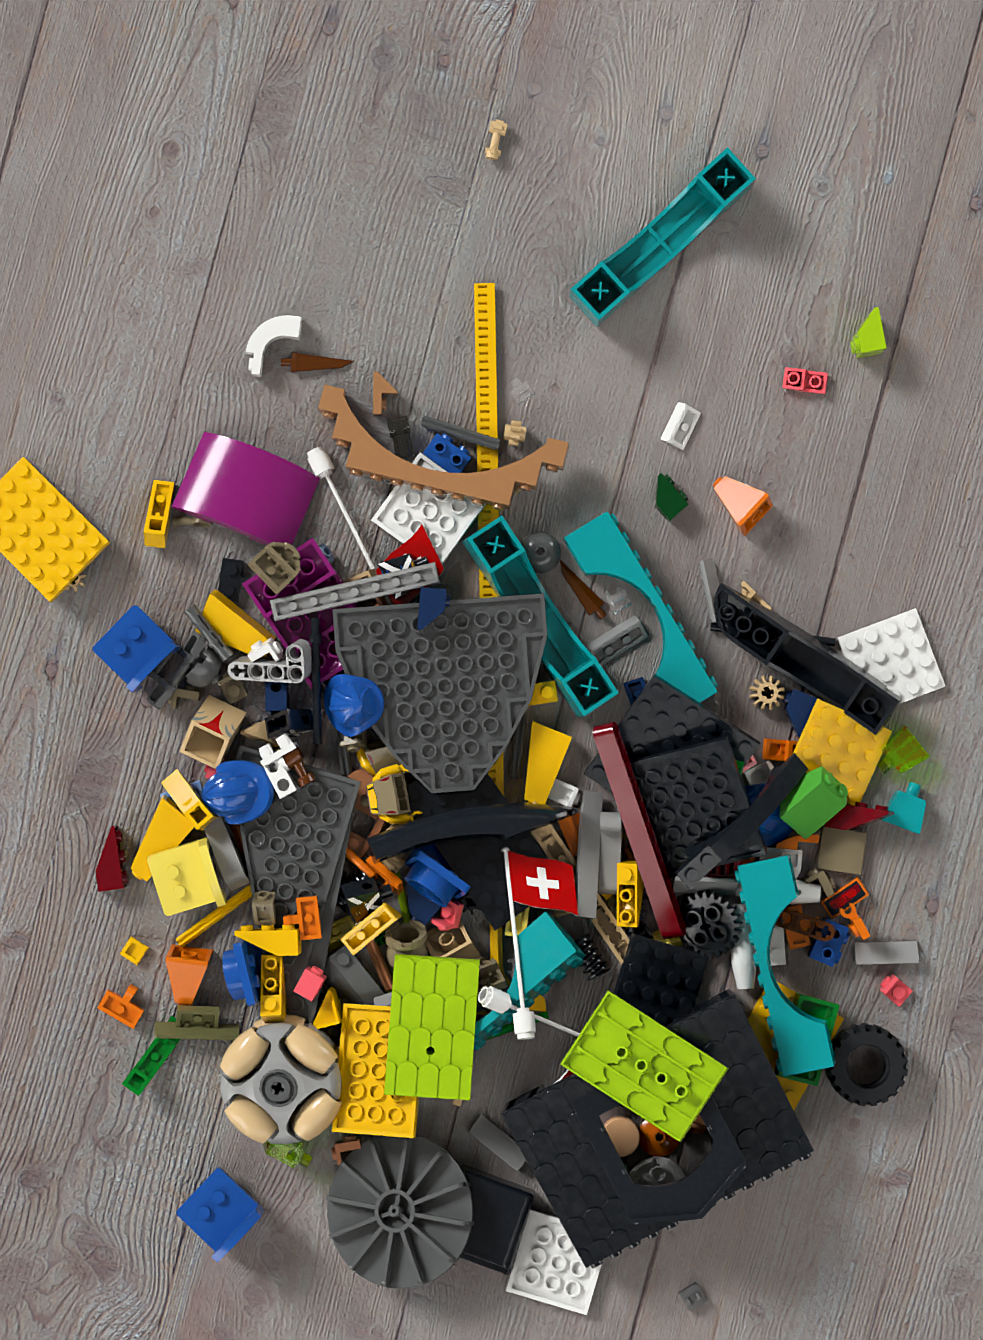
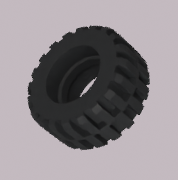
M854 1024L846 1030L842 1029L838 1032L839 1035L831 1041L836 1061L834 1067L826 1068V1075L831 1086L841 1097L859 1106H877L879 1102L885 1103L889 1101L888 1098L895 1096L900 1086L903 1087L905 1083L903 1080L904 1076H907L908 1069L906 1064L908 1060L904 1054L903 1046L889 1031L875 1024ZM862 1045H871L878 1048L885 1058L886 1064L883 1074L878 1080L870 1084H860L854 1081L849 1076L846 1067L850 1053Z

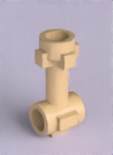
M491 120L489 133L493 135L490 148L486 147L485 158L497 161L498 156L500 157L501 151L498 150L500 137L506 135L508 125L504 121Z

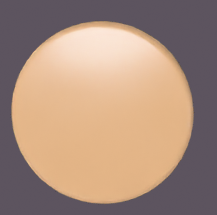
M615 1116L605 1122L604 1126L619 1156L625 1157L632 1154L640 1142V1133L634 1121L625 1116Z

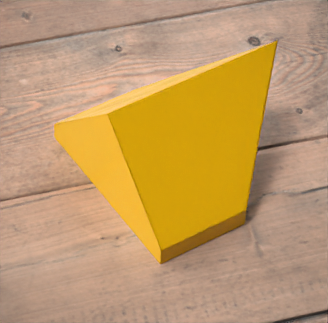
M330 987L312 1024L317 1029L337 1025L342 1021L343 1008L335 988Z

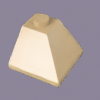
M461 920L459 928L441 931L436 926L427 931L425 944L431 956L464 959L481 957Z

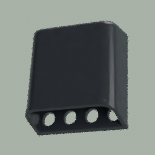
M464 1164L460 1165L468 1182L471 1184L474 1221L468 1242L460 1258L509 1275L512 1271L514 1259L534 1201V1191L528 1187Z

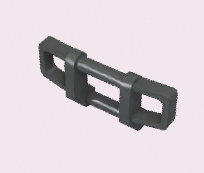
M195 631L191 633L183 648L181 647L177 651L185 660L170 682L160 675L174 653L169 654L148 675L158 682V685L147 698V701L155 708L161 709L176 692V686L191 664H195L206 643V639Z

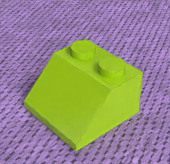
M875 307L868 314L853 336V341L850 342L851 352L856 354V359L878 355L887 349L879 307Z

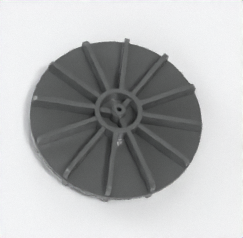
M416 1135L415 1138L378 1136L360 1145L361 1149H355L340 1163L341 1166L333 1178L329 1195L326 1196L328 1201L329 1237L333 1240L336 1249L349 1266V1269L374 1284L398 1289L417 1287L429 1283L443 1275L458 1261L468 1242L471 1228L474 1225L471 1184L450 1152L430 1139Z

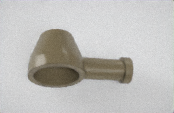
M194 516L173 517V527L188 525L194 527L212 526V522L209 523Z

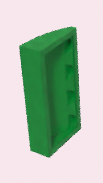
M796 992L793 1004L813 1017L827 1020L831 1038L840 1005ZM776 1064L774 1073L779 1077L818 1087L822 1069L783 1077V1073L778 1072Z

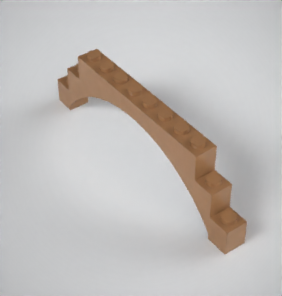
M324 384L318 409L323 414V417L329 419L337 417L332 438L336 445L348 448L349 445L351 446L346 468L354 476L362 477V474H365L375 481L390 480V483L396 486L406 484L410 485L413 490L423 491V489H427L437 496L448 494L452 495V499L458 501L469 499L475 505L484 506L485 503L492 505L493 509L504 511L505 508L510 509L516 485L523 491L531 492V489L537 490L543 466L551 472L564 470L569 442L548 438L546 444L519 461L483 472L449 473L412 464L384 448L368 434L352 413L346 401L347 393L345 389Z

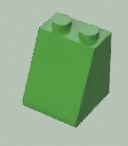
M821 766L803 775L796 786L781 802L779 817L804 839H807L847 805L848 790L832 773Z

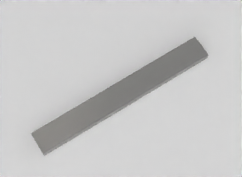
M433 562L270 600L274 620L278 621L440 583L436 563Z

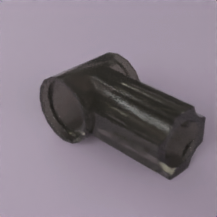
M407 415L388 419L387 424L390 437L393 439L395 455L402 459L414 456Z

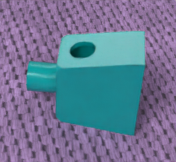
M909 782L906 793L896 790L887 804L888 811H893L894 815L881 820L920 834L926 807V801L918 798L921 785Z

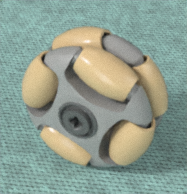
M286 1014L285 1021L265 1023L262 1019L255 1021L254 1027L241 1033L230 1044L220 1064L222 1069L220 1089L224 1105L227 1106L224 1112L230 1122L242 1134L261 1144H264L266 1141L273 1144H291L303 1141V1139L310 1141L329 1127L342 1104L341 1099L337 1101L342 1091V1078L338 1065L339 1047L335 1046L333 1040L323 1030L317 1029L312 1023H305L306 1018Z

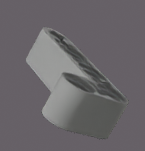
M298 639L287 647L286 658H281L277 662L274 658L260 657L251 662L248 656H241L229 664L228 674L235 680L300 683L312 673L311 646L306 640ZM296 647L300 649L301 654L297 653ZM257 665L262 668L263 673L258 670ZM277 667L281 668L282 674L278 672ZM297 668L302 671V675L297 672Z
M601 812L600 814L601 837L598 894L617 895V863L621 862L623 825L619 812Z
M217 815V818L204 831L224 881L234 891L250 884L249 876L240 859L224 817Z

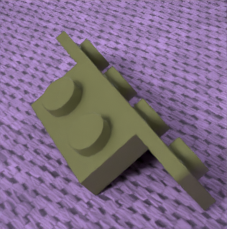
M177 1005L176 1022L156 1021L154 1024V1037L162 1039L231 1041L239 1036L238 1024L219 1023V1007Z

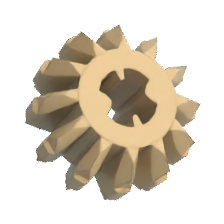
M765 675L761 676L762 683L757 679L754 680V683L758 686L757 688L754 686L749 688L751 691H755V694L749 695V698H757L753 705L756 706L762 702L760 710L765 709L766 703L768 709L773 710L772 702L775 706L779 707L780 703L776 699H784V696L779 695L778 692L785 689L784 687L777 689L776 686L781 681L777 680L773 684L774 676H770L767 682ZM764 687L772 691L768 699L766 696H762V691H765Z

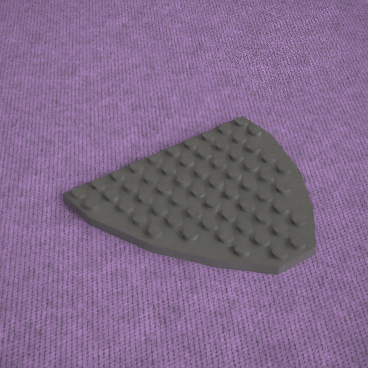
M544 593L450 600L449 607H445V611L422 630H417L419 603L333 609L335 648L345 674L370 679L382 691L384 711L372 728L393 756L431 793L474 790L507 747L531 702L547 639Z

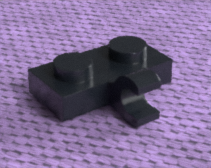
M223 558L218 591L232 602L239 603L242 583L250 579L242 577L244 561Z

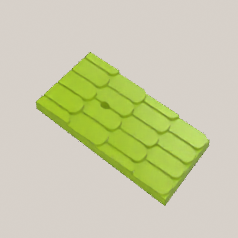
M395 954L384 1095L470 1100L480 968L479 959Z
M607 991L560 1064L679 1142L683 1140L729 1069L610 991ZM665 1075V1081L662 1083L661 1077Z

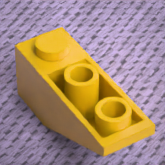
M178 769L161 782L177 806L197 830L202 831L217 818V815L209 810L202 801L201 796Z
M636 861L617 863V926L638 927L644 883Z
M283 924L282 928H274V925H261V928H253V925H241V929L234 931L235 936L276 956H297L302 953L299 928H295V924Z
M261 955L260 1017L264 1023L285 1021L286 990L283 956Z

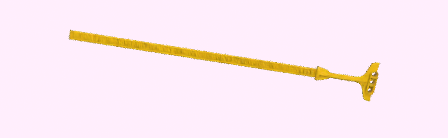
M474 283L476 427L478 433L498 439L495 283ZM477 444V472L498 468V450ZM486 504L478 515V531L499 517V510L493 509L492 505ZM479 569L480 598L498 597ZM502 753L487 773L504 796ZM490 924V961L492 958L497 961L504 977L502 926L495 931ZM505 976L506 981H507V984H508V987H509L510 984H511V982H510V981L508 980V978ZM539 995L534 999L535 1003L529 1007V1010L546 1011L545 998ZM492 1010L480 1011L476 1015H488Z

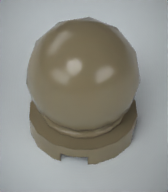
M409 920L410 923L400 924L399 921H395L385 929V941L388 945L386 956L392 968H394L395 954L427 956L428 950L425 944L427 932L425 925L421 922Z

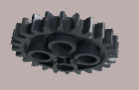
M705 890L703 895L698 891L695 895L691 894L688 896V899L682 901L683 905L680 906V910L686 926V935H683L684 937L681 939V942H688L687 949L692 946L694 947V952L701 951V957L708 953L709 958H712L714 954L717 957H720L722 952L727 954L730 949L735 947V943L740 940L737 935H740L743 931L737 927H740L743 922L737 921L741 913H734L737 906L731 907L729 905L731 899L725 902L724 894L717 897V891L710 895L709 891ZM711 908L716 909L717 912H718V915H715V914L712 912ZM693 913L698 915L699 920L693 917ZM718 928H722L725 935L721 934ZM700 933L706 936V940L701 938Z

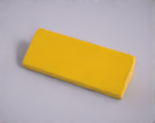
M384 902L340 940L354 956L402 915Z

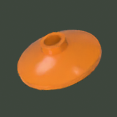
M644 1120L640 1125L639 1143L642 1149L649 1155L663 1157L672 1153L678 1146V1140L647 1120ZM656 1134H663V1139L656 1140Z

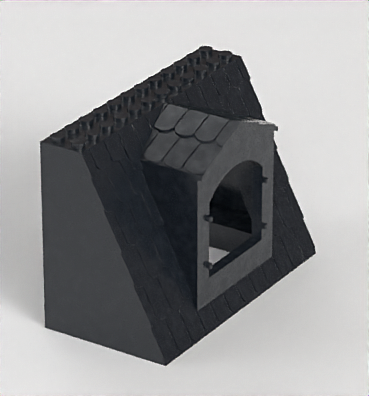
M730 989L692 1008L694 1012L665 1026L729 1068L699 1113L713 1139L712 1146L703 1162L686 1177L664 1185H644L633 1182L599 1115L621 1104L574 1073L546 1088L542 1084L505 1104L501 1115L586 1268L591 1266L593 1269L601 1265L603 1259L608 1256L611 1259L622 1254V1249L626 1247L632 1249L641 1244V1239L645 1237L652 1239L660 1234L659 1230L665 1227L669 1230L679 1224L678 1221L702 1219L712 1207L717 1205L716 1203L721 1198L728 1200L736 1195L735 1191L741 1188L745 1191L753 1187L754 1181L760 1178L762 1181L767 1180L773 1176L772 1172L778 1169L784 1171L793 1166L791 1162L797 1159L801 1162L811 1157L810 1153L814 1150L735 994ZM665 1075L661 1077L662 1083L665 1081Z

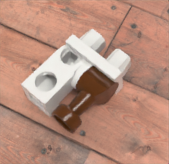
M287 734L276 739L281 750L274 752L270 743L259 748L263 759L260 762L280 799L300 789L289 770L294 768L299 775L298 783L300 787L315 780L314 775L311 772L307 773L302 762L303 753L297 742H293Z

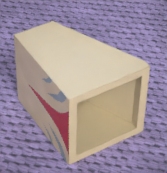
M208 695L191 720L180 752L216 769L222 763L237 736L246 712Z

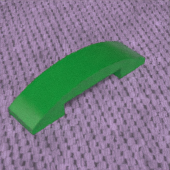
M171 1016L167 1022H176V1018ZM155 1038L122 1085L139 1097L181 1039Z

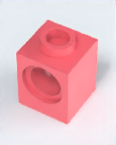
M308 966L298 981L294 992L313 1001L327 976L323 974L324 971L316 966H312V968Z

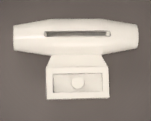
M766 847L767 854L759 856L760 861L790 854L795 878L801 872L802 850ZM796 879L799 896L790 904L820 902V885L806 884V882ZM738 883L736 896H740L739 892L742 891L741 883Z
M733 904L732 906H737L734 913H741L737 921L743 922L737 928L743 931L740 935H737L740 940L735 943V947L730 949L732 969L737 989H752L755 984L756 966L753 954L756 953L755 945L751 946L749 940V933L752 932L750 924L746 925L744 912L747 911L746 904ZM778 926L774 927L771 937V966L786 965L784 928Z

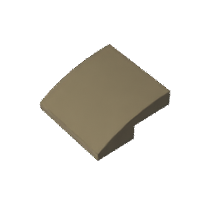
M823 827L817 868L862 875L868 833Z

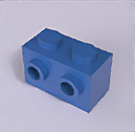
M437 433L423 452V455L449 473H462L471 461V457L468 456L470 452L461 445L457 448L452 444L453 439L443 433L441 436Z
M823 917L822 920L834 925L836 934L829 941H821L814 938L807 956L833 967L834 963L838 964L842 952H840L841 946L847 943L850 933L848 932V927ZM828 926L823 929L818 928V931L823 932V937L831 935Z

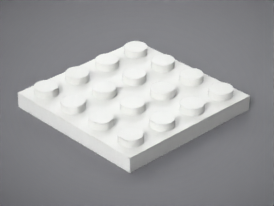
M419 453L412 462V464L427 469L447 472L422 453ZM403 484V486L394 487L371 521L402 543L410 539L421 524H423L443 565L484 506L475 505L469 499L458 501L452 499V495L448 494L437 496L427 489H423V491L413 490L410 485Z
M916 608L837 637L843 656L887 685L886 688L902 698L900 703L945 687Z
M531 1209L516 1253L506 1291L587 1315L601 1265L593 1269L591 1266L586 1268L558 1217Z

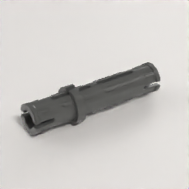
M195 604L184 611L209 643L207 644L209 648L212 647L222 662L234 654L222 640L221 634L218 635Z

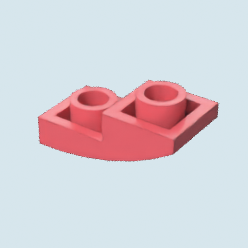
M785 367L782 388L826 395L828 373Z

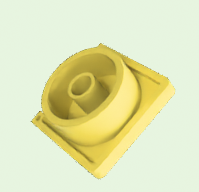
M207 837L148 856L147 862L166 916L215 901L217 907L226 905V895L224 889L220 888L215 873Z

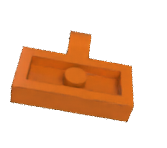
M318 895L297 897V914L284 915V925L299 924L300 940L322 938Z
M849 903L851 911L848 914L840 908V914L848 918L850 922L847 926L853 936L859 937L862 940L870 937L865 924L856 912L854 904Z
M801 904L786 907L787 909L803 913ZM787 912L781 914L783 923L789 924L791 922V915ZM803 919L800 922L801 929L807 931L808 928H811V922L808 919ZM785 929L790 950L811 945L809 936Z
M132 984L129 985L123 997L108 989L97 1007L132 1029L135 1028L145 1011L131 1002L138 990Z

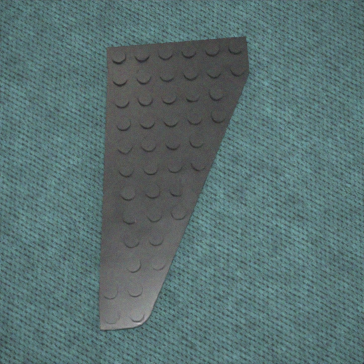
M240 745L236 760L250 761L262 766L260 761L263 759L257 749ZM304 764L307 773L311 772L314 775V781L300 787L298 783L299 775L294 768L289 770L300 789L280 799L274 788V797L270 808L259 818L239 824L252 898L255 892H275L276 924L274 928H282L284 915L297 914V897L318 895L322 938L301 940V954L297 956H283L286 1014L306 1018L305 1023L313 1024L321 989L313 1001L294 992V989L308 966L311 968L316 966L325 971L355 804L362 781ZM262 949L263 955H274Z

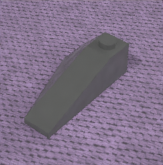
M345 945L326 960L324 975L327 978L324 983L328 988H335L337 994L350 1003L374 1005L375 997L386 994L356 954L353 956Z

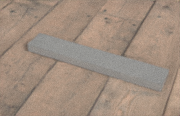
M581 791L575 886L578 916L574 915V917L596 919L601 837L600 814L602 812L603 793Z

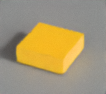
M131 936L120 952V955L138 965L149 947Z

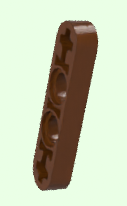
M787 908L782 913H789L791 915V922L787 925L783 924L779 916L775 926L821 941H829L836 934V929L830 922ZM803 919H808L811 922L809 931L801 929L800 922ZM816 922L819 923L818 928L823 929L828 926L831 935L823 937V932L816 931V935L812 934L816 927Z

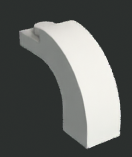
M290 315L274 317L262 323L253 332L246 348L247 355H254L253 358L249 359L248 370L252 371L251 374L253 376H262L264 354L271 343L279 339L300 340L301 317Z

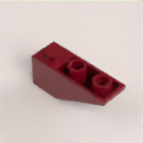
M855 802V806L846 805L825 823V827L851 831L894 815V812L888 811L887 806L876 805L875 809L868 808L867 803Z
M117 825L110 828L95 871L98 892L123 889L126 887V883H129L128 873L123 869V862H126L125 852L120 849V842L123 841L121 829L117 828Z

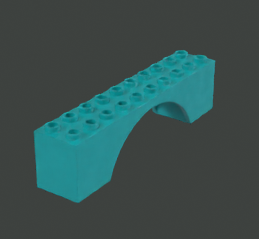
M727 147L699 172L688 186L645 228L615 253L602 260L570 289L569 297L592 323L598 327L752 188L756 178Z
M607 511L565 536L563 541L585 576L605 575L620 579L636 588L652 605L659 619L663 637L662 657L656 675L699 703L717 693V682L712 675L708 677L705 672L707 666L701 657L697 659L694 654L696 648L690 639L686 641L683 636L685 630L679 621L675 623L672 618L674 614L672 608L668 603L665 605L661 600L663 596L661 590L657 585L655 587L652 585L650 572L646 567L644 569L639 563L641 558L635 549L633 551L628 545L630 540L626 533L619 531L617 527L619 522L613 513L610 515Z
M502 515L462 541L498 597L544 593L547 639L541 663L552 680L555 681L556 686L577 717L586 716L619 693L596 657L582 644L551 601L534 572L525 549Z
M789 854L737 866L738 870L735 871L737 883L742 885V891L739 892L741 903H746L747 911L744 912L746 925L750 924L752 932L749 933V940L751 946L755 945L756 949L753 958L755 966H759L761 972L758 975L760 988L764 987L765 995L762 996L764 1008H768L770 1013L767 1017L769 1030L773 1029L774 1032L771 1040L774 1051L778 1050L779 1057L776 1059L778 1072H782L784 1077L834 1067L836 1061L827 1020L813 1017L796 1007L782 992L771 966L770 943L775 924L784 909L799 896L791 856Z
M547 912L543 913L517 935L525 1008L531 1007L535 1003L534 999L539 995L543 996L549 992L550 986L554 982L562 981L567 976L566 972L571 968L575 969L583 963L582 959L586 956L556 917ZM515 961L514 975L507 993L510 995L511 1004L521 1008ZM509 1008L500 1014L492 1010L484 1018L477 1021L475 1025L474 1050L482 1048L486 1044L485 1040L491 1035L494 1037L499 1034L504 1024L513 1022V1014L517 1013V1011Z

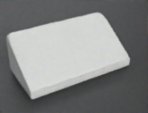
M678 402L661 436V440L684 450L701 412L685 403Z

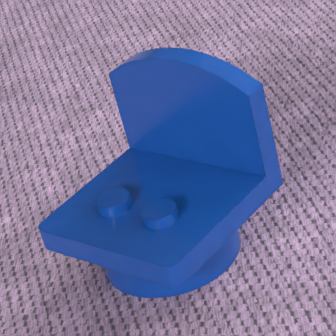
M134 605L93 646V651L128 684L126 687L131 692L138 693L143 687L141 683L169 654H175L181 647L139 606Z
M435 844L414 849L404 863L411 868L404 878L405 881L419 894L439 906L447 907L452 898L456 900L466 895L471 888L453 872Z
M243 939L234 943L233 949L223 952V972L232 999L234 1001L246 999L247 1006H252L260 1003L261 955L263 954L260 947Z
M218 1167L178 1208L176 1214L214 1250L211 1257L218 1263L260 1219L265 1209L227 1172Z

